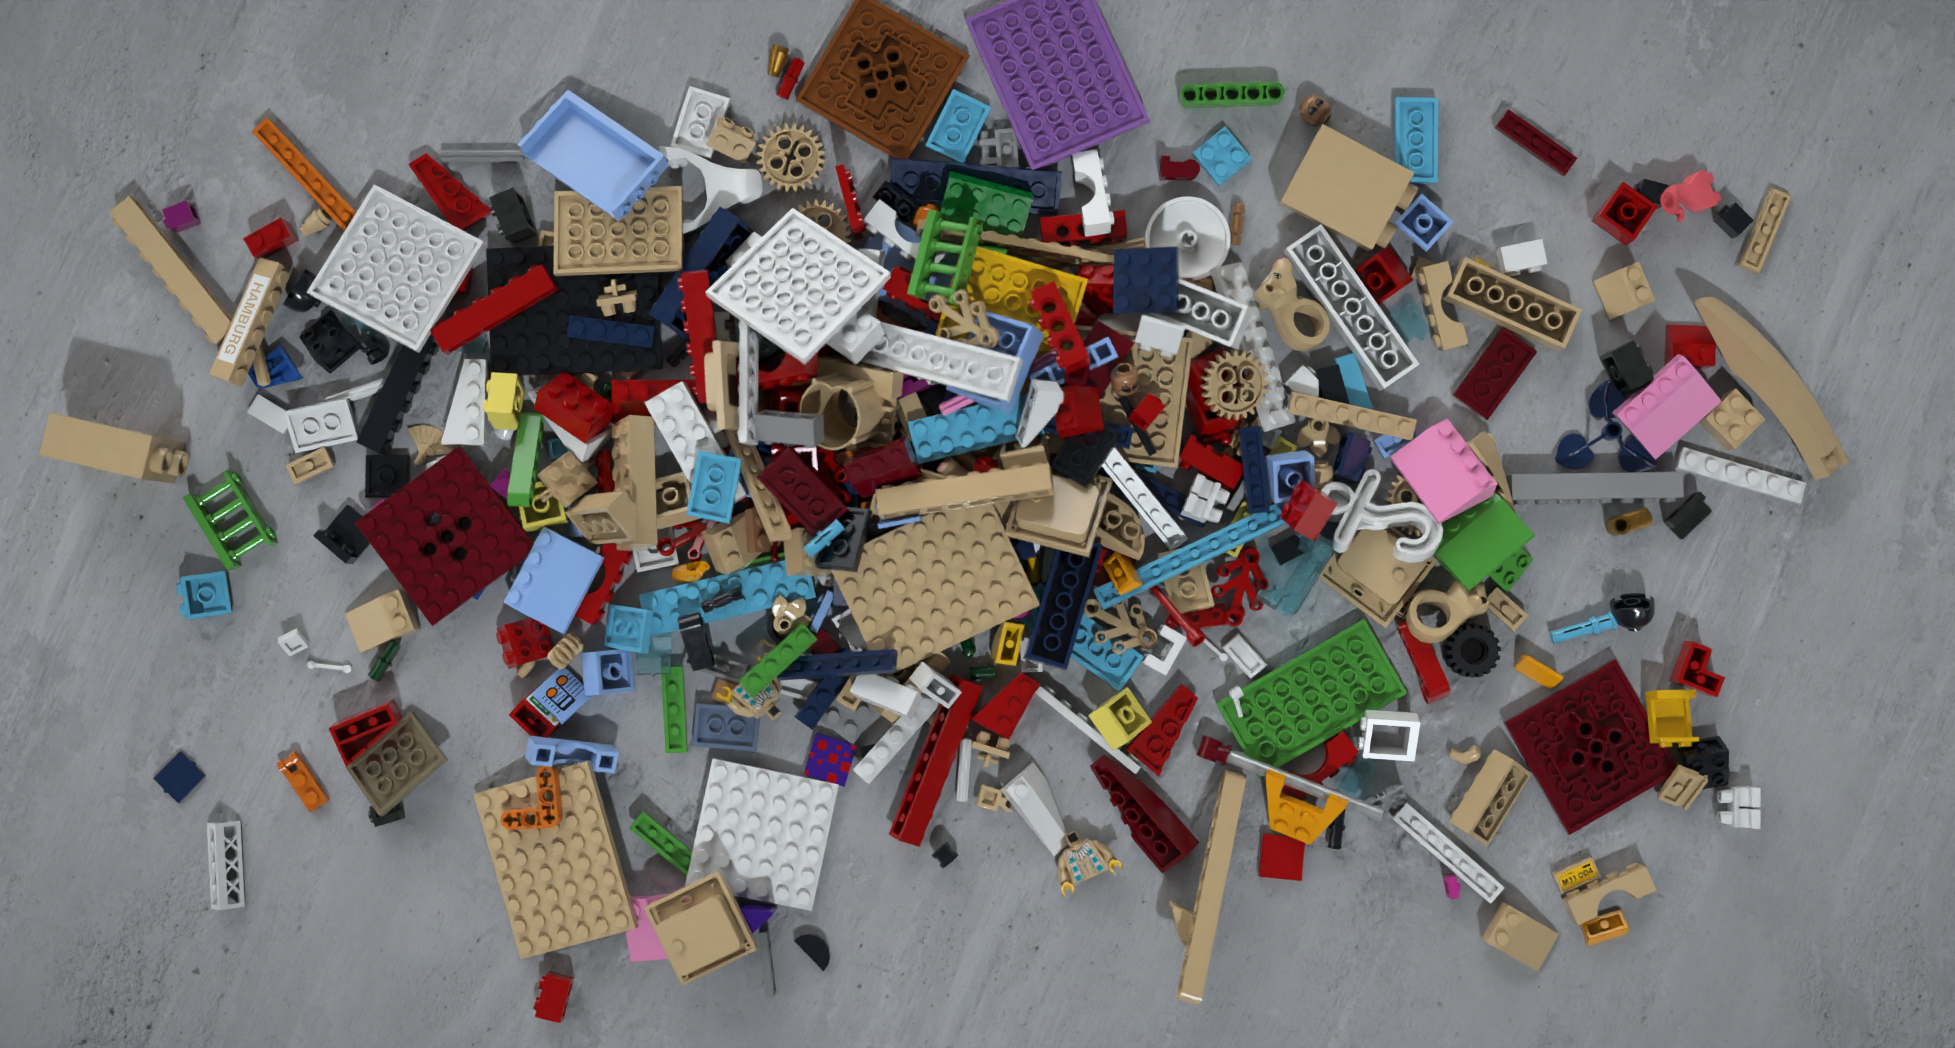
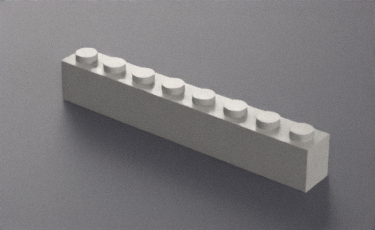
M1683 472L1507 475V483L1514 505H1526L1527 501L1535 500V504H1548V500H1556L1557 504H1570V500H1578V504H1591V500H1599L1600 504L1612 503V499H1620V503H1634V499H1642V503H1655V499H1663V503L1676 502V498L1684 497Z

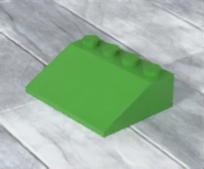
M1494 492L1492 497L1442 523L1443 533L1441 542L1432 556L1470 591L1533 539L1535 534L1509 505Z

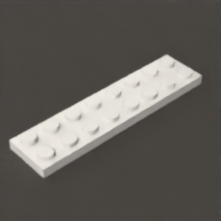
M1239 262L1210 269L1217 294L1254 308L1239 348L1236 350L1238 353L1240 350L1246 351V354L1248 352L1252 353L1253 358L1260 359L1258 365L1263 364L1266 366L1262 372L1269 373L1264 378L1265 381L1270 382V384L1264 386V389H1267L1269 393H1263L1262 396L1266 401L1260 400L1258 403L1261 408H1256L1264 432L1296 423L1294 414L1287 413L1289 405L1287 391L1284 388L1243 263ZM1245 368L1243 371H1244L1245 377H1247V375H1248V369Z
M881 322L884 335L859 361L1010 402L1023 363V359L883 322Z

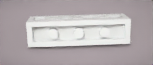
M241 822L207 823L211 909L225 910L245 907ZM234 826V835L228 840L224 836V827ZM230 846L235 850V857L231 862L225 858V852ZM231 868L236 871L237 875L232 883L226 878V874ZM233 889L238 894V903L228 904L227 895Z

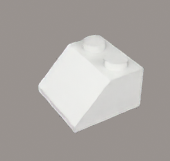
M1142 315L1135 344H1139L1138 348L1150 352L1151 348L1159 350V355L1171 358L1172 355L1177 356L1185 327Z

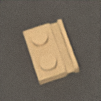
M1678 765L1657 793L1658 799L1677 807L1680 805L1683 809L1687 810L1707 784L1708 776L1699 775L1697 771Z

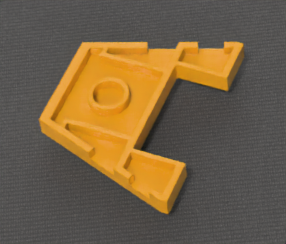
M1268 769L1266 773V788L1270 829L1311 845L1346 808L1349 800L1330 793L1325 808H1319L1282 793L1287 776Z

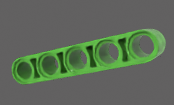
M1277 82L1189 84L1182 88L1179 95V103L1184 108L1275 106L1280 103L1285 90ZM1270 90H1275V91H1277L1278 94H1279V97H1278V98H1272V97H1270L1269 91H1270ZM1233 91L1237 98L1229 99L1226 92ZM1255 91L1258 98L1251 99L1247 92ZM1191 92L1195 99L1191 101L1186 100L1184 93ZM1212 92L1216 98L1209 100L1205 97V93Z
M521 412L507 494L508 506H532L544 431V416L540 413Z

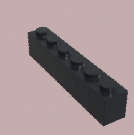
M428 337L419 353L405 345L402 346L356 443L383 455L391 450L394 443L392 439L395 433H398L402 428L403 421L401 420L404 414L410 411L412 406L411 400L414 394H417L421 388L420 381L423 375H426L430 369L431 364L429 362L432 356H435L439 351L440 347L434 337Z

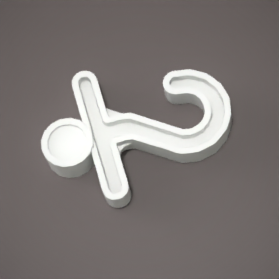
M1373 469L1367 470L1355 493L1349 486L1340 482L1329 483L1322 489L1324 493L1337 503L1328 519L1331 522H1340L1332 541V548L1336 552L1343 553L1347 551L1357 530H1380L1407 525L1418 528L1422 533V537L1419 539L1405 537L1398 539L1393 550V555L1397 560L1408 563L1422 562L1432 557L1438 549L1443 533L1442 523L1438 524L1424 504L1406 502L1377 506L1371 503L1381 480V475L1378 471Z

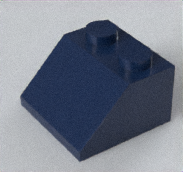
M1351 432L1343 435L1333 466L1334 477L1358 483L1366 471V468L1363 467L1365 459L1368 460L1372 452V447H1369L1371 441Z

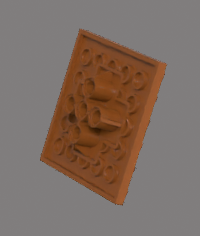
M855 0L799 93L796 102L891 158L910 159L969 60L970 55L876 0ZM897 54L899 59L891 62L888 60V56ZM866 61L870 63L867 69H860L858 67L861 62ZM881 72H886L888 77L885 80H879L877 75ZM898 83L906 84V88L903 91H898L895 89V86ZM870 90H875L877 96L868 98L866 93Z

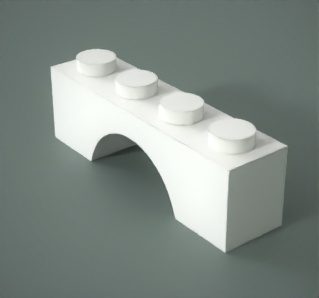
M1097 149L1075 153L1072 155L1075 182L1088 186L1094 193L1093 199L1082 207L1085 237L1111 233V224H1114L1113 211L1109 212L1108 206H1111L1110 194L1105 193L1107 178L1101 172V170H1104L1103 158L1098 156Z
M879 199L864 218L865 228L873 235L877 233L883 237L882 241L889 247L893 248L895 246L901 250L899 254L906 260L910 261L912 259L916 261L920 243L908 242L898 234L895 227L897 212ZM938 250L934 263L941 264L947 257L948 252Z

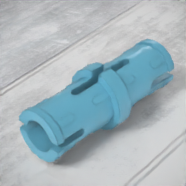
M835 519L822 532L816 533L817 536L804 546L803 549L813 558L826 545L829 546L831 544L830 541L845 530L844 527Z

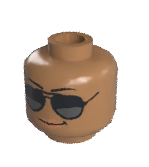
M1317 94L1308 95L1299 107L1301 110L1300 116L1314 127L1321 123L1326 124L1332 116L1330 113V103Z
M1121 363L1113 368L1110 379L1111 387L1116 394L1129 396L1139 389L1140 382L1137 368L1128 363Z

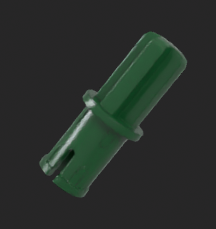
M389 641L382 654L376 657L377 661L368 673L371 679L377 682L381 681L388 667L393 665L392 661L400 650L401 645L395 641Z

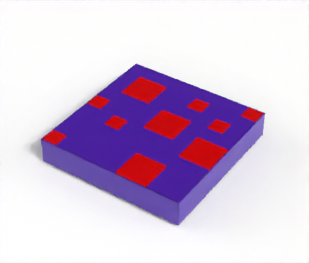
M816 733L804 775L845 787L857 745Z

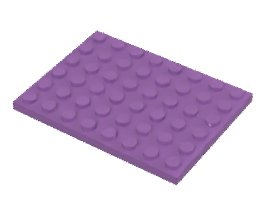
M1009 0L965 19V23L1032 170L1047 167L1075 153L1082 152L1149 123V117L1095 0Z

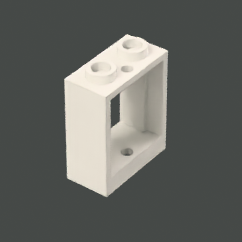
M1365 710V715L1360 720L1362 737H1358L1357 748L1361 750L1363 758L1415 761L1420 720L1417 713ZM1373 724L1406 726L1403 748L1370 746Z

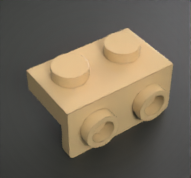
M717 117L715 120L716 125L706 141V146L745 164L756 144L754 132L747 127L741 128L735 125L729 118Z

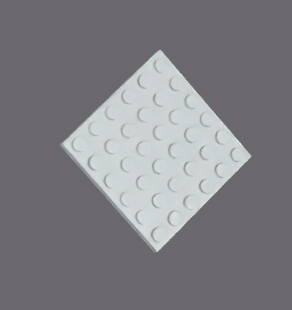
M374 184L307 293L419 353L431 334L430 330L435 327L436 322L441 318L485 246V243Z
M792 208L706 291V295L790 355L806 364L891 278V273Z
M713 758L685 886L721 869L734 896L812 911L839 785L823 780Z

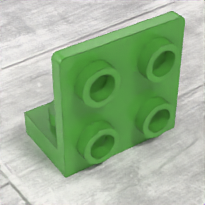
M1521 548L1488 576L1504 591L1508 592L1533 559Z

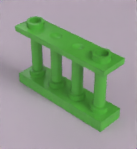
M929 209L907 294L925 300L927 292L941 294L949 297L948 302L960 307V304L954 301L953 295L956 291H966L979 238L983 233V222L974 217H970L968 225L945 221V215ZM945 229L966 233L963 246L940 242L942 231ZM937 251L960 254L958 266L934 263ZM934 271L955 275L952 288L929 284L931 273Z
M226 470L223 472L227 479L225 482L202 496L189 493L182 498L227 570H236L241 567L240 557L263 542H266L267 545H276L278 543L275 539L276 533L270 526L266 525L243 488L242 478L238 473ZM232 487L238 498L217 512L209 513L205 507L207 506L206 503ZM244 506L249 517L225 532H220L216 525L218 521L239 507ZM255 524L260 535L236 550L231 549L227 543L229 539Z

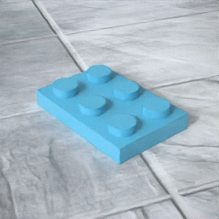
M953 89L925 147L957 163H965L991 111V107Z
M699 451L686 515L730 524L743 459Z
M609 604L604 646L648 654L654 611Z

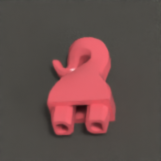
M1702 170L1686 177L1682 184H1674L1667 187L1660 199L1663 210L1670 215H1676L1677 221L1682 222L1685 212L1679 203L1687 210L1695 213L1718 205V202L1721 201V196L1719 192L1713 191L1710 185L1714 180L1712 173Z

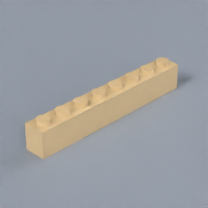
M128 196L109 212L113 216L112 222L120 230L123 229L126 232L125 238L130 244L138 247L140 257L145 262L151 263L153 273L158 278H163L167 283L165 285L166 289L180 299L178 301L179 305L186 312L189 311L192 314V321L196 326L204 329L206 332L204 335L211 344L222 345L233 318L140 202Z
M1035 462L1032 466L1027 467L1015 465L1007 470L995 468L981 474L980 472H970L967 476L961 477L950 475L942 480L929 478L922 483L905 482L903 486L885 485L882 486V489H876L878 515L882 520L1054 495L1052 469L1049 463L1045 464V462Z

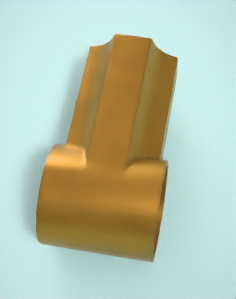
M1645 507L1611 517L1607 520L1605 527L1610 535H1623L1652 525L1653 518L1651 512ZM1617 520L1620 521L1622 525L1620 531H1618L1615 527V523Z

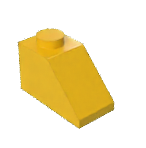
M1005 621L1000 625L994 635L990 653L995 663L1016 666L1025 627L1024 624Z

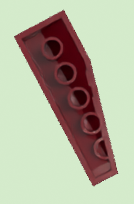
M1102 755L1090 765L1102 788L1108 790L1111 795L1110 801L1114 807L1117 806L1122 816L1120 818L1124 825L1128 824L1132 831L1131 837L1161 873H1164L1185 858L1200 843L1176 814L1150 788L1124 767L1106 755Z

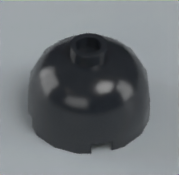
M305 269L282 305L295 312L302 313L309 311L313 306L318 308L322 301L307 293L316 275Z
M1642 593L1620 595V600L1615 601V598L1610 601V610L1617 624L1629 631L1641 630L1642 627H1645L1652 621L1655 614L1654 598L1650 596V599H1648Z

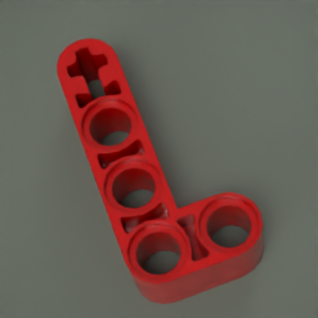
M1406 620L1397 623L1398 633L1421 682L1420 689L1425 702L1431 704L1448 697L1450 686L1431 643L1422 642L1410 633Z

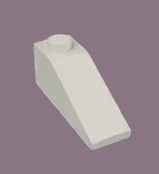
M1032 379L1015 436L1021 448H1026L1057 413L1059 404L1063 402L1064 393L1057 382Z

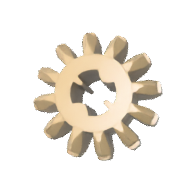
M568 633L548 653L547 658L554 666L564 669L579 654L584 644L577 636Z

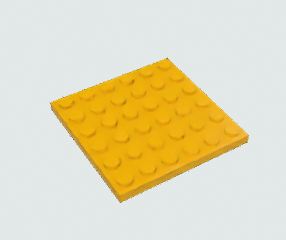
M977 246L966 291L970 306L976 301H982L986 307L985 311L1033 325L1040 330L1044 337L1035 355V358L1052 350L1046 340L1049 337L1047 331H1042L1037 319L1040 318L1038 311L1033 312L1029 300L1032 299L1030 291L1055 281L1075 324L1088 279ZM959 254V257H958V260H957L956 267L958 266L960 254ZM953 275L952 281L949 288H952L955 275ZM949 302L950 307L963 315L961 307ZM1047 307L1044 311L1051 313L1055 308ZM942 313L935 336L939 337L938 332L941 328H951L960 324ZM972 314L975 321L977 315ZM1057 325L1053 328V330L1059 332L1063 330L1064 327L1061 325ZM970 331L955 335L949 340L957 341L961 338H968ZM1065 344L1061 349L1067 351L1069 344ZM1029 376L1026 377L1019 395L1029 392L1031 386Z

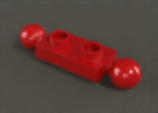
M1225 603L1214 604L1212 608L1186 613L1183 616L1192 627L1197 629L1227 625L1224 621V615L1230 608L1226 610ZM1241 605V606H1240V611H1241V613L1243 614V618H1244V616H1245V609H1244V607ZM1171 614L1166 617L1165 625L1173 630L1181 627ZM1231 614L1229 618L1234 620L1235 615Z

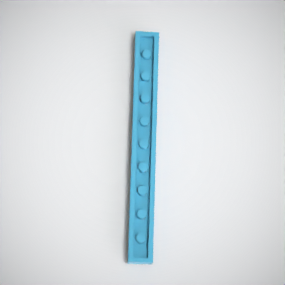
M1288 502L1269 506L1270 512L1250 515L1136 569L1143 584L1132 591L1119 595L1112 581L1094 589L1093 592L1102 610L1287 524L1279 516L1283 506Z

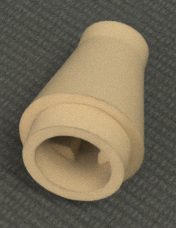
M323 208L315 209L304 224L299 227V230L305 237H309L329 227L332 218Z

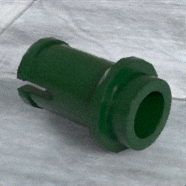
M988 663V666L969 667L971 681L989 678L992 680V678H996V668L991 663Z

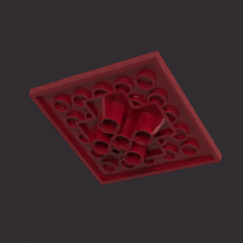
M458 446L355 522L432 626H435L527 558L534 545L533 541L494 489L490 487L488 481L461 446ZM435 513H438L441 517L437 525H434L431 521V517ZM465 517H468L471 521L468 529H464L461 525ZM448 530H451L454 535L450 542H447L444 538V534ZM430 543L436 546V551L432 555L427 552V546ZM460 547L466 550V556L463 559L457 556V550Z
M1612 659L1503 722L1568 835L1665 781L1677 767L1667 747H1659V743L1650 744L1647 712L1616 659ZM1583 723H1586L1588 727L1585 734L1580 732V726ZM1615 731L1617 734L1616 740L1611 742L1609 735ZM1597 742V751L1593 753L1591 751V745L1592 743ZM1578 752L1580 755L1579 762L1574 764L1572 756ZM1608 761V770L1604 772L1601 768L1602 763Z

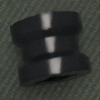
M946 842L931 856L940 862V867L943 869L959 855L957 852L952 851L949 842Z

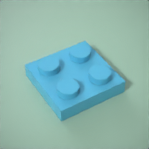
M1226 126L1192 153L1193 157L1218 187L1252 160Z

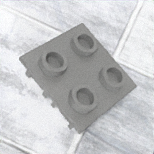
M1393 784L1384 789L1386 794L1383 790L1380 791L1381 797L1375 794L1376 799L1372 796L1364 801L1385 809L1383 817L1386 811L1391 808L1397 809L1401 807L1405 800H1407L1404 784L1401 786Z

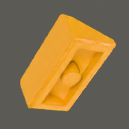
M1116 551L1103 563L1119 595L1132 591L1143 584L1128 556Z
M1521 655L1514 666L1515 670L1547 689H1552L1564 678L1561 674L1529 655Z
M1621 909L1600 915L1580 924L1587 946L1617 938L1629 932V926Z

